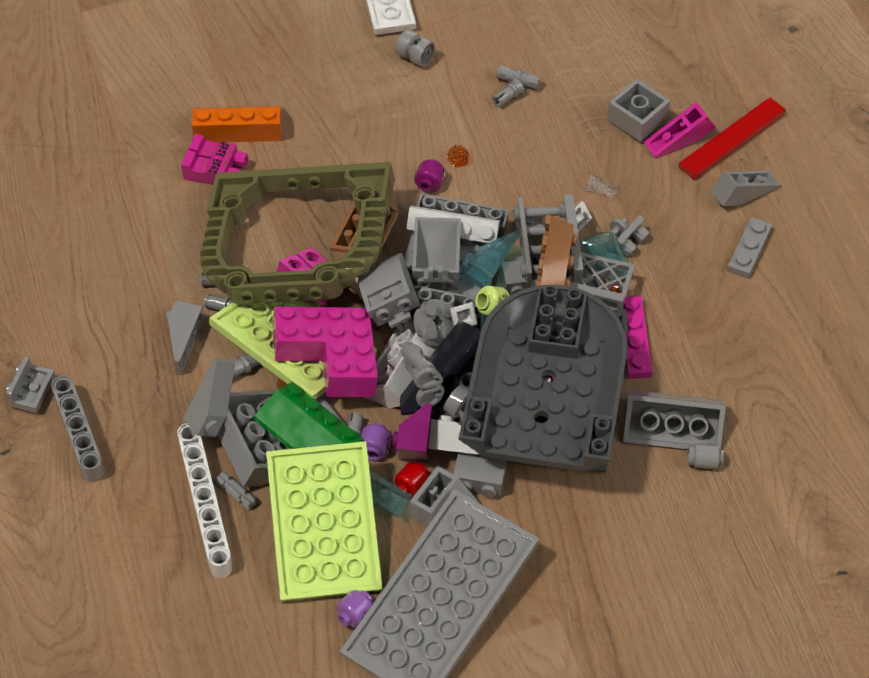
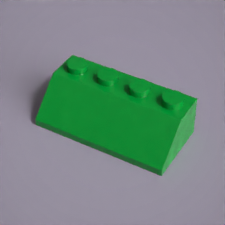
M293 382L277 389L253 418L289 449L356 443L363 440L353 429L349 428Z

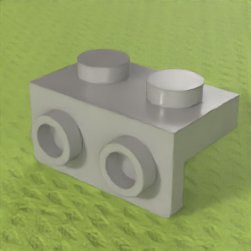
M25 356L22 363H19L16 367L12 383L10 382L6 388V396L8 397L10 407L38 413L54 380V370L32 365L30 357Z

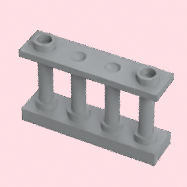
M573 194L564 195L563 204H559V207L524 209L523 197L518 198V207H514V221H519L524 262L520 264L521 277L526 279V286H531L532 274L538 273V265H531L530 255H541L542 245L529 246L528 236H543L545 226L526 227L525 218L546 217V215L560 216V218H564L565 222L573 224V232L578 233ZM577 234L576 247L571 246L570 255L574 256L572 270L567 269V274H572L573 283H582L584 269L579 234Z

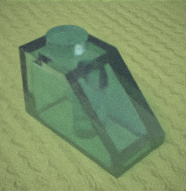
M599 232L582 241L587 254L626 262L614 232ZM594 265L599 271L605 269L603 265ZM621 269L614 271L618 278L628 273V271ZM609 274L604 275L608 282L613 280Z

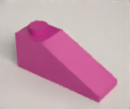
M695 102L644 141V143L657 159L699 141L716 127L699 104Z

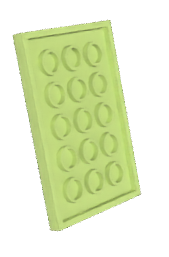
M304 301L235 304L232 302L209 318L210 326L285 383L293 382L313 399H317L326 392L323 361H275L272 330L274 307H320L313 301L307 304ZM374 347V353L376 356L377 348Z
M366 441L267 451L280 601L347 595L352 590H363L367 593L382 591Z

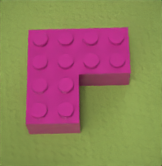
M274 307L272 330L275 361H323L326 397L375 396L378 377L370 315L367 313L366 308Z

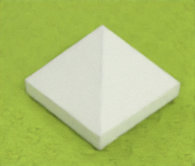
M583 201L575 207L578 232L592 219Z
M473 302L450 308L454 326L458 321L472 326L478 325Z

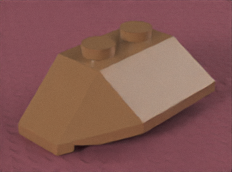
M392 200L389 216H386L382 247L399 215ZM354 202L329 247L330 251L347 253L352 248L356 239L359 215L357 214Z

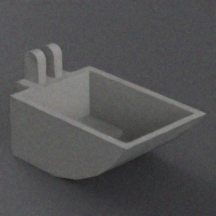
M415 217L412 265L413 285L431 289L459 290L461 219Z
M399 253L371 267L366 275L358 277V284L367 313L375 323L380 326L388 322L391 328L396 326L399 331L404 330L402 323H405L407 327L413 325L410 311L419 307L420 303L403 255Z

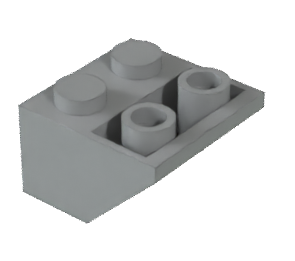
M437 466L410 500V517L428 527L454 489L474 501H478L457 476Z

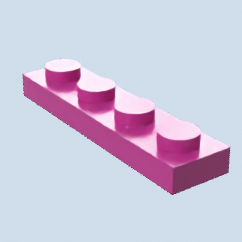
M642 296L626 297L623 309H626L628 332L625 333L627 339L628 379L651 378L652 368Z

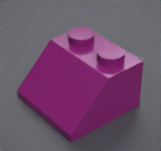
M425 404L399 424L398 432L394 431V452L398 453L399 460L428 463L431 419H434L432 404Z

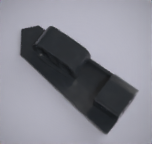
M458 321L428 359L443 377L441 385L444 388V394L441 400L432 406L433 411L456 388L458 383L456 374L470 358L474 359L476 357L481 331L468 323ZM413 380L400 395V411L402 416L414 414L421 408L416 401V394L421 388H418Z

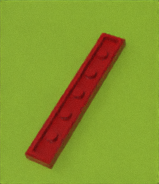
M769 97L679 162L678 168L693 180L697 179L782 117L786 109Z

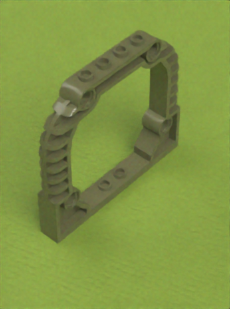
M391 162L216 173L207 209L209 220L200 252V263L204 275L219 290L227 293L231 302L235 304L327 300L339 297L343 292V288L354 284L356 277L366 275L370 270V266L375 265L378 260V255L382 249L386 216H389L395 181ZM347 187L349 194L353 196L356 211L359 215L357 234L352 248L341 259L321 262L311 270L269 273H253L251 269L245 266L227 265V257L235 225H239L246 220V210L261 200L263 193Z

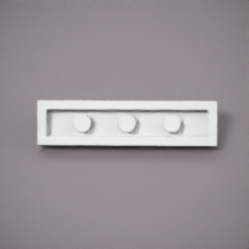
M417 206L409 207L408 230H414L415 217L461 219V239L490 244L497 243L500 220Z

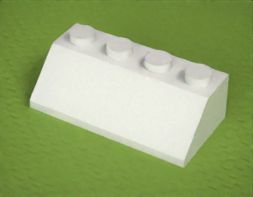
M414 319L411 320L413 325L410 327L402 323L404 326L402 331H399L396 327L376 361L378 378L375 396L363 398L388 408L400 406V395L414 378L403 364L404 358L401 353L403 344L412 342L418 345L423 350L422 354L427 360L437 348L423 343L425 340L421 335L418 336L415 331Z

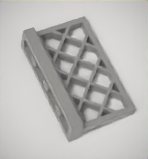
M581 252L583 269H587L591 275L583 278L582 283L570 282L569 286L596 296L612 310L623 309L635 264ZM599 264L603 265L605 269L596 273L591 266ZM621 269L628 271V273L618 278L614 271ZM537 274L533 275L531 287L536 285ZM609 274L613 281L604 284L600 277ZM595 280L599 287L587 286L586 283ZM618 285L622 293L612 292L609 288Z

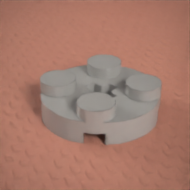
M439 299L423 302L414 314L415 331L418 336L421 335L425 340L423 343L430 347H438L454 327L450 308H453V306ZM435 319L437 321V328L436 325L433 324V320Z

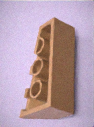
M546 215L545 233L542 239L541 257L539 259L538 277L535 286H569L571 278H566L567 269L572 270L574 256L570 255L571 246L576 247L578 233L573 232V224L551 215Z

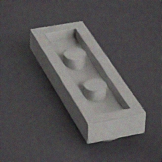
M753 217L750 218L727 268L728 272L749 279L771 232L772 224Z

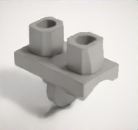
M639 215L629 227L626 225L628 223L626 218H622V220L614 218L609 224L611 228L610 235L612 237L616 235L620 237L608 250L613 254L619 250L628 257L637 247L628 237L632 236L640 244L649 234V231L641 224L644 218Z

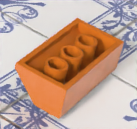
M282 105L195 107L192 109L193 138L195 134L203 135L204 140L216 143L281 141Z

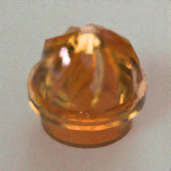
M456 144L450 147L448 151V161L454 167H462L468 163L469 152L462 145Z

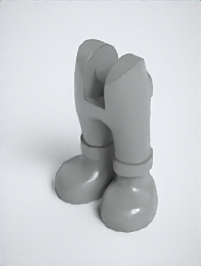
M406 342L401 350L404 358L403 364L414 377L415 385L421 388L416 394V401L421 407L427 403L434 406L441 400L444 394V388L441 385L443 377L436 370V367L423 356L421 347L412 342Z

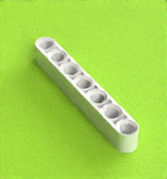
M185 423L178 429V440L209 569L214 577L225 578L232 571V561L202 439ZM214 539H218V540H219V541H217V542H211V541L214 540ZM217 561H225L221 564L216 563Z

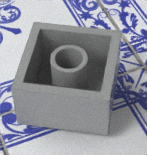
M636 79L609 102L607 120L641 142L668 119L671 100L639 79Z

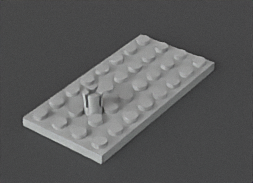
M454 489L339 651L340 655L377 678H448L540 543V539Z

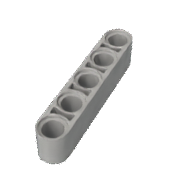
M65 375L58 376L52 381V390L80 471L86 481L97 482L104 475V468L97 445L72 379Z

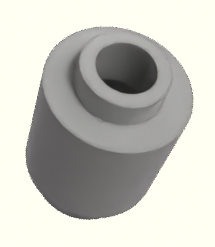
M695 443V446L689 445L688 465H693L694 468L718 469L719 464L723 465L724 450H719V445Z

